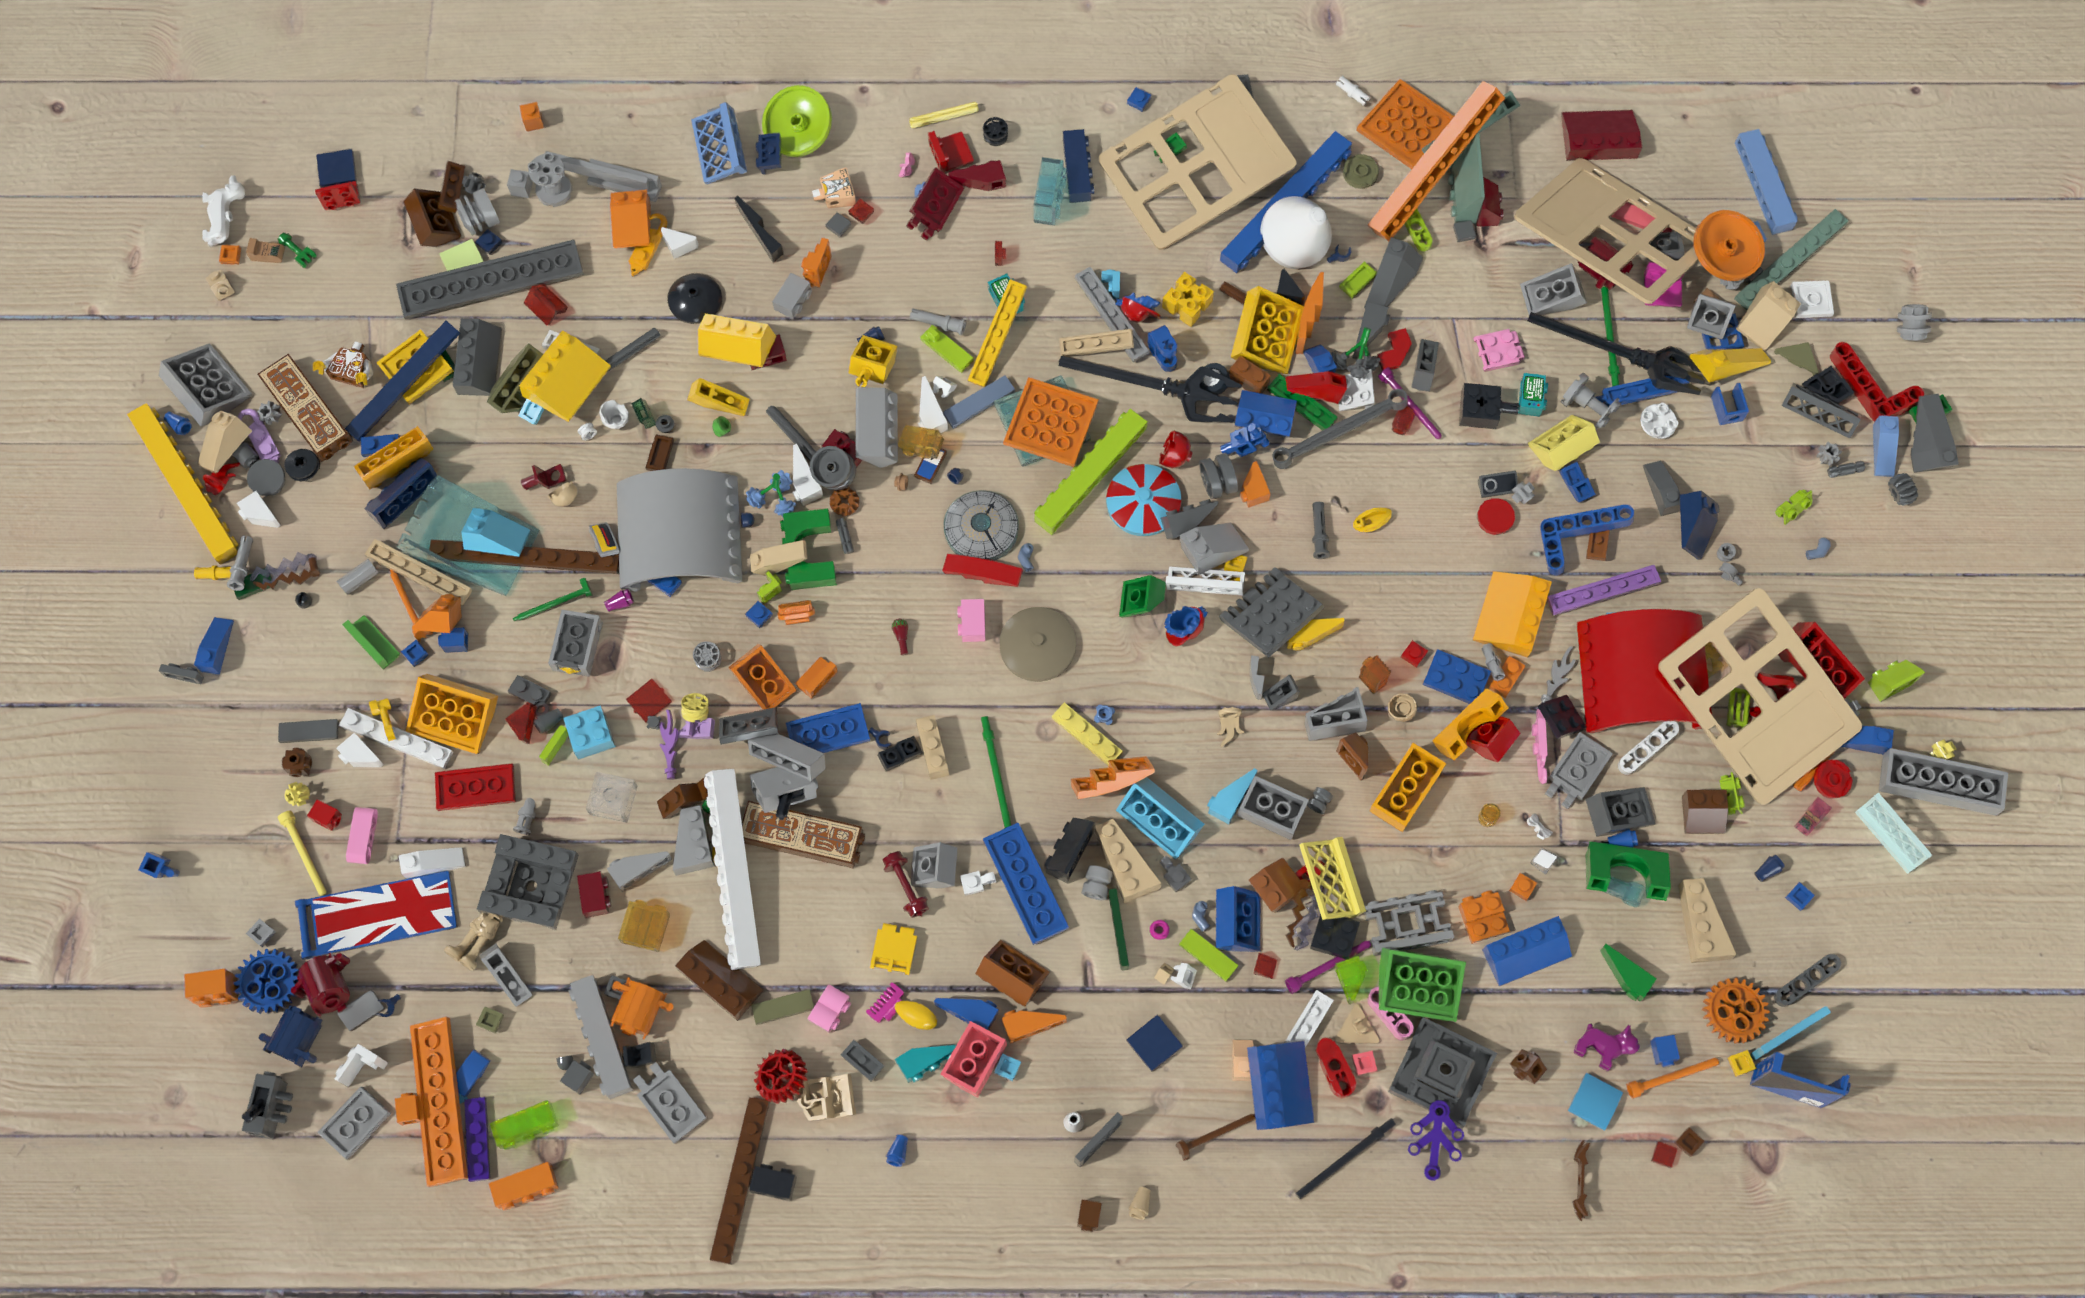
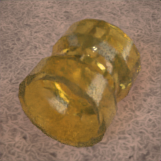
M1492 803L1484 805L1478 815L1480 824L1484 827L1494 826L1501 815L1499 807Z

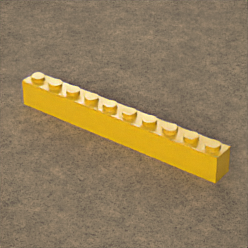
M145 403L127 414L214 559L221 565L235 557L238 552V542L234 536H229L228 532L230 529L225 522L221 523L219 520L221 514L216 507L212 508L210 505L213 501L207 492H202L201 489L204 487L198 478L194 479V470L190 464H185L184 460L186 457L181 450L177 451L175 446L178 444L172 435L168 436L166 433L169 431L166 424L158 420L160 414L156 408H151Z

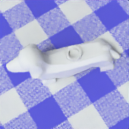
M235 175L230 177L229 184H226L225 188L217 189L211 195L202 193L203 202H208L207 213L211 223L210 232L203 230V240L208 242L210 247L228 239L230 222L233 221L229 205L233 200H240L245 196V189L237 181Z

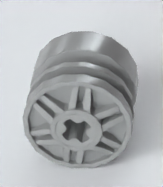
M484 188L473 192V202L467 196H464L466 202L464 206L460 199L455 200L460 219L471 235L476 234L473 228L474 225H477L480 232L483 231L481 225L483 221L489 228L500 223Z

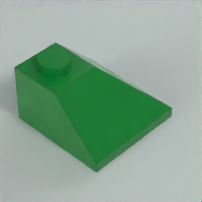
M1152 575L1123 581L1119 617L1124 618L1150 612L1164 601L1166 582Z

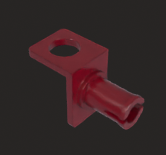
M558 464L544 471L533 465L534 474L521 479V485L526 490L538 484L547 489L566 481L563 466ZM554 471H559V479L555 481L552 480V473Z

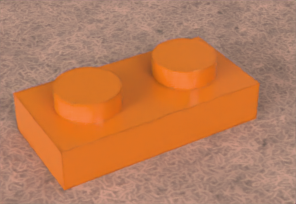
M1509 656L1502 666L1505 673L1504 679L1500 681L1493 680L1489 689L1506 698L1526 665Z

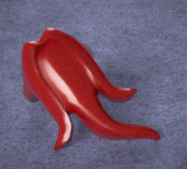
M240 463L224 465L219 472H212L211 475L204 474L202 479L205 481L206 491L213 493V495H218L225 488L228 480L231 477H236L234 473L226 475L227 472L238 467Z

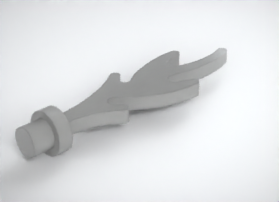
M1572 646L1563 655L1560 667L1557 666V660H1554L1551 668V677L1554 684H1551L1550 680L1547 681V694L1542 695L1541 703L1553 699L1551 697L1553 692L1560 685L1567 682L1568 678L1562 679V677L1570 671L1576 661L1573 659L1569 665L1566 664V659L1573 648Z

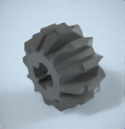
M1907 473L1897 474L1890 478L1888 482L1889 491L1898 505H1909L1917 500L1918 489L1913 479Z

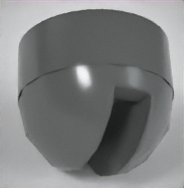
M573 1056L556 1058L558 1067L561 1070H568L573 1062Z

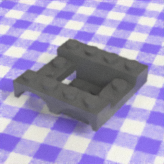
M500 834L494 852L496 856L485 891L482 890L477 910L482 914H496L517 922L534 923L556 931L579 857L578 853L573 850ZM516 861H517L518 864H517V868H516V871H515V874H514V877H513V880H512V884H511V887H510L508 896H506V893H507V890H508V886H509V883H510V880H511V877H512V873H513V870H514V867H515V864H516ZM530 882H536L537 888L532 892L527 891V885Z
M1423 1017L1388 1092L1405 1101L1409 1100L1429 1110L1430 1105L1434 1101L1442 1100L1450 1108L1449 1117L1456 1126L1463 1128L1497 1053ZM1442 1064L1449 1065L1451 1073L1448 1075L1443 1074L1440 1071V1066ZM1417 1079L1453 1096V1098L1417 1081ZM1439 1107L1435 1112L1440 1115L1443 1113V1109Z

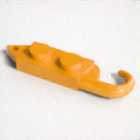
M660 213L651 215V220L658 218L661 220L658 229H650V245L636 246L629 259L632 276L647 269L661 242V228H667L668 222L666 217Z

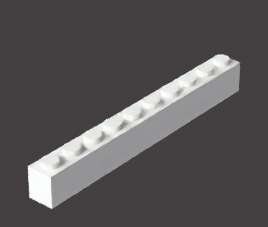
M712 770L705 774L704 785L708 791L707 806L710 808L711 814L709 823L713 829L712 844L716 851L714 861L715 865L718 866L717 883L721 889L720 904L723 906L724 912L722 921L726 927L725 943L729 949L727 959L729 965H731V970L754 968L761 965L735 770Z

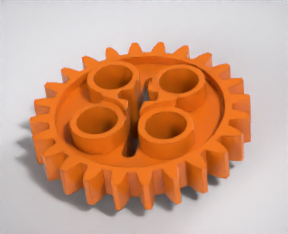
M1727 978L1724 983L1719 981L1717 986L1713 985L1711 987L1712 992L1708 991L1706 993V996L1710 999L1703 1000V1003L1708 1006L1702 1008V1011L1708 1013L1703 1019L1710 1020L1706 1026L1714 1027L1711 1033L1713 1034L1718 1031V1038L1726 1036L1727 1043L1733 1038L1734 1044H1737L1739 1039H1741L1742 1043H1746L1747 1038L1752 1041L1755 1039L1754 1035L1759 1036L1761 1034L1760 1030L1766 1028L1763 1023L1769 1021L1764 1015L1770 1013V1011L1764 1009L1768 1003L1762 1002L1765 995H1758L1760 988L1753 990V983L1747 986L1746 979L1739 983L1737 978H1734L1732 983ZM1728 993H1733L1736 1000L1731 1001L1728 998ZM1745 1005H1752L1753 1012H1749ZM1734 1007L1737 1008V1013H1738V1014H1735V1013H1734V1011H1735ZM1718 1009L1725 1011L1726 1018L1719 1016ZM1736 1020L1743 1023V1029L1737 1027Z

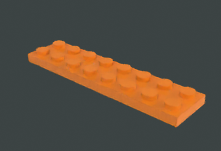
M443 1017L411 1025L410 1032L427 1186L433 1187L467 1179L468 1174L450 1018Z

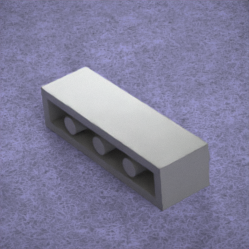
M780 734L748 739L749 755L806 780H814L826 769L824 753Z

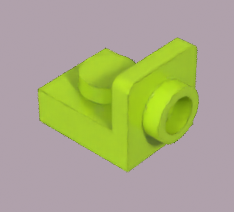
M769 571L766 573V576L770 583L762 585L757 592L763 604L782 592L780 587L782 582L776 574L772 576Z

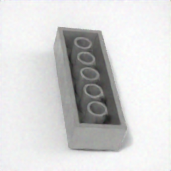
M1890 748L1883 754L1879 792L1997 816L2005 809L2008 772Z

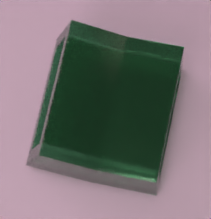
M640 398L631 403L639 422L644 425L645 429L656 425L649 406L644 399ZM642 410L645 411V414H646V417H645V418H643V416H642V414H641L640 411H642Z

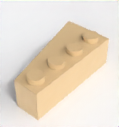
M1114 819L1095 826L1096 837L1110 871L1113 872V878L1124 903L1161 889L1159 879Z
M1704 879L1683 880L1678 885L1691 963L1731 960L1737 954Z

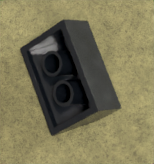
M1073 817L1071 822H1066L1062 831L1064 832L1062 839L1058 838L1053 848L1055 849L1053 856L1049 855L1044 866H1046L1047 874L1068 883L1094 833V822Z

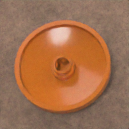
M1719 210L1705 217L1695 230L1694 250L1701 265L1715 277L1727 281H1739L1751 276L1761 266L1765 255L1762 234L1757 226L1743 214L1731 210Z

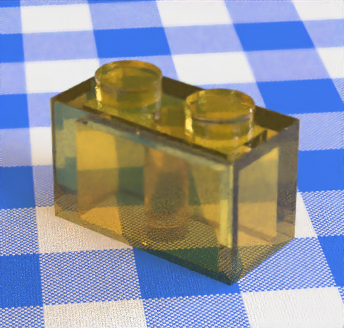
M905 425L898 445L905 455L937 459L944 438L939 430Z

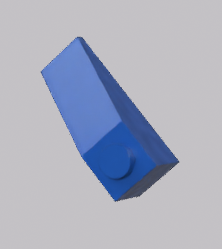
M214 617L198 647L194 665L201 672L220 675L234 623L233 620Z
M1862 726L1860 732L1841 747L1883 755L1892 748L1894 730L1875 726Z
M936 998L934 1000L935 1006L968 1024L971 1021L988 1031L999 1014V1010L996 1008L997 1005L989 1000H986V1002L975 999Z

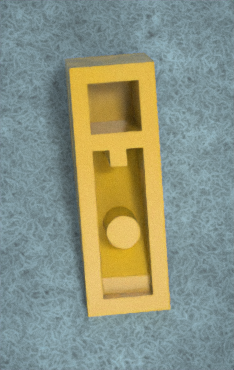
M698 378L692 383L687 398L688 401L702 407L745 416L750 400L702 378Z
M1344 618L1312 619L1287 641V649L1299 651L1343 628Z

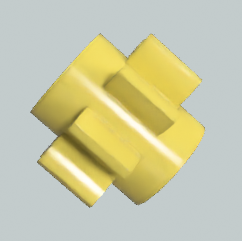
M1943 739L1931 746L1933 752L1930 755L1950 760L1955 757L1953 752L1957 749L1952 741L1947 743Z
M302 782L289 784V789L285 791L286 801L292 804V806L297 805L298 807L306 804V800L310 796L309 788L302 784Z

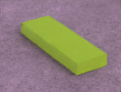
M1190 929L1179 943L1180 947L1225 982L1238 967L1234 961L1193 929Z

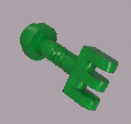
M282 233L278 237L279 244L284 247L287 246L297 254L294 259L301 267L305 268L307 266L302 260L308 263L312 261L308 255L314 259L317 257L309 247H306L304 250L299 248L291 241L292 236L289 233Z

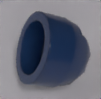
M953 468L947 473L948 479L954 484H958L963 479L964 473L959 472L960 468Z
M748 512L741 513L742 528L751 527L754 524V516Z

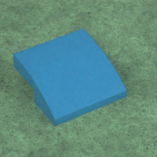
M1586 1073L1568 1111L1605 1131L1623 1092Z

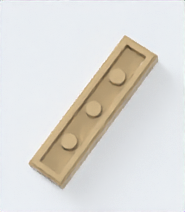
M1132 328L1059 338L1060 353L1066 357L1134 348Z

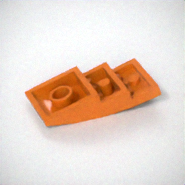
M1324 272L1319 273L1305 302L1295 354H1303L1306 338H1311L1314 322H1319L1323 305Z
M1147 756L1108 760V768L1090 769V777L1071 779V787L1078 799L1100 796L1137 783L1155 773V769Z

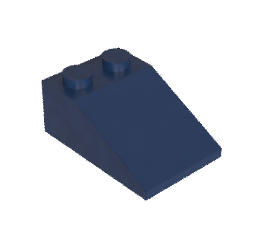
M1703 491L1680 495L1682 549L1697 560L1703 557L1717 524L1718 513L1720 512L1718 503Z

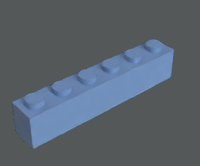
M1760 129L1740 133L1735 141V146L1771 234L1775 235L1793 230L1798 220L1797 214L1793 212L1791 200L1786 195L1784 183L1779 178L1778 168L1772 161V154L1767 149L1764 135L1761 134Z

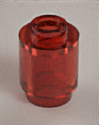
M1406 406L1403 410L1397 411L1392 422V431L1394 433L1405 435L1406 432H1409L1416 416L1412 408Z

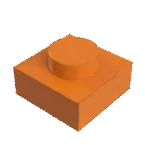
M1519 873L1509 891L1527 901L1537 882Z

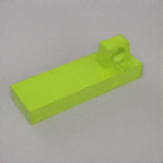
M931 325L920 337L923 343L960 373L974 361L970 354L939 331L934 325Z

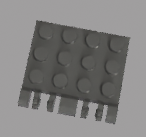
M1276 567L1269 572V575L1266 574L1263 577L1264 581L1271 586L1268 590L1263 584L1257 582L1255 588L1251 587L1243 594V600H1236L1237 606L1243 612L1239 613L1234 607L1229 606L1227 608L1228 612L1224 611L1219 615L1223 623L1268 658L1324 609L1322 603L1284 576Z

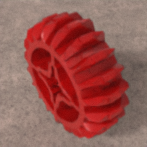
M783 1048L782 1051L775 1049L774 1054L768 1052V1058H762V1065L757 1064L758 1068H760L759 1071L754 1072L757 1076L754 1079V1082L757 1084L755 1088L760 1092V1096L766 1098L769 1102L779 1104L780 1101L787 1103L788 1098L794 1100V1094L800 1095L798 1090L805 1088L802 1083L808 1080L805 1076L808 1073L805 1068L806 1063L800 1055L792 1050L788 1051ZM789 1063L792 1064L793 1073H790ZM769 1079L772 1080L773 1089L770 1088Z

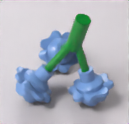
M780 470L778 473L772 474L771 485L764 490L751 487L746 492L749 504L760 509L765 504V493L773 488L779 496V504L776 505L774 513L783 517V513H791L795 510L796 503L792 500L786 501V498L782 495L785 490H790V485L793 481L790 479L788 472L784 474V471Z

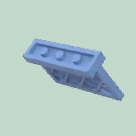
M724 102L720 104V108L691 119L705 184L712 183L737 172L740 174L747 172L734 108ZM721 114L718 125L713 123L715 116ZM707 122L702 131L698 129L697 123ZM710 125L716 127L712 135L706 133ZM720 129L724 130L725 133L721 140L716 138ZM704 136L710 138L706 146H703L701 143ZM714 140L719 142L715 151L710 149ZM723 145L728 147L725 156L719 154ZM708 151L713 153L709 162L705 161L704 158ZM717 156L723 158L718 167L713 165ZM727 161L731 162L732 168L726 171L723 170ZM711 167L717 169L713 176L708 177Z

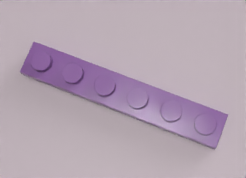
M1651 565L1547 597V602L1554 616L1661 583V579L1655 565Z

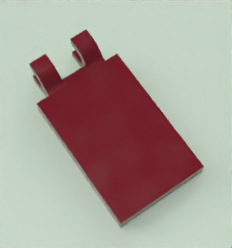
M935 167L909 211L913 216L908 221L906 227L913 230L914 227L918 226L919 222L926 226V229L920 236L924 240H928L929 237L931 238L935 230L940 232L962 194L964 187Z

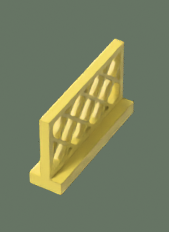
M1336 837L1333 840L1301 843L1299 846L1322 920L1348 917V919L1355 918L1366 912L1343 837ZM1323 846L1326 847L1328 855L1322 851ZM1308 848L1316 852L1314 857L1309 854ZM1319 856L1326 861L1324 866L1317 861ZM1329 865L1332 866L1334 874L1328 870ZM1315 866L1322 871L1320 876L1315 873ZM1325 874L1332 879L1330 885L1323 880ZM1335 883H1337L1340 893L1334 889ZM1320 885L1327 889L1326 895L1321 892ZM1331 893L1338 898L1336 903L1329 899ZM1341 902H1343L1346 912L1339 907ZM1326 904L1333 908L1331 914H1328Z

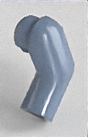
M1825 537L1820 538L1817 549L1806 551L1807 560L1826 556L1831 547V542Z
M1031 543L1023 545L1018 554V560L1026 572L1034 568L1029 560L1034 550Z
M1205 901L1196 903L1192 913L1193 920L1202 932L1210 927L1204 918L1208 908Z

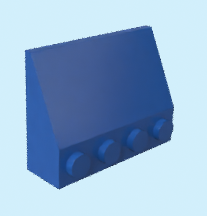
M1304 1041L1247 1047L1257 1130L1314 1123Z

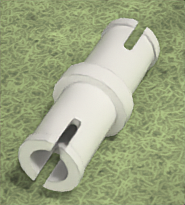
M1344 76L1339 78L1340 81H1337L1336 86L1348 93V97H1353L1362 106L1368 103L1366 101H1369L1371 97L1360 90L1357 84H1352Z

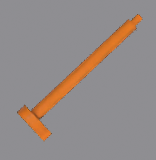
M390 569V576L414 625L418 617L397 573ZM412 631L418 642L421 641L422 637L426 639L427 634H433L431 631Z

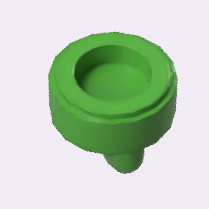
M723 416L717 417L713 421V432L717 437H722L731 431L729 420Z

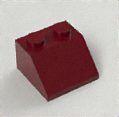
M1483 177L1485 197L1476 226H1498L1500 219H1503L1504 216L1503 208H1500L1502 192H1499L1497 184Z

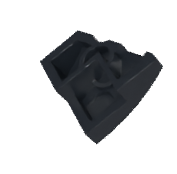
M1832 365L1802 383L1803 387L1837 404L1848 400L1855 393L1845 379H1841Z

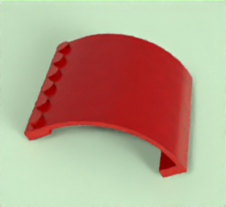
M1641 609L1605 614L1577 622L1587 733L1592 734L1620 725L1657 721L1691 722L1692 729H1702L1658 668L1661 660L1703 629L1702 615L1673 609ZM1703 646L1678 666V670L1698 696L1709 689L1705 646ZM1679 677L1674 679V682L1680 689L1685 686ZM1710 707L1709 712L1712 715V708Z

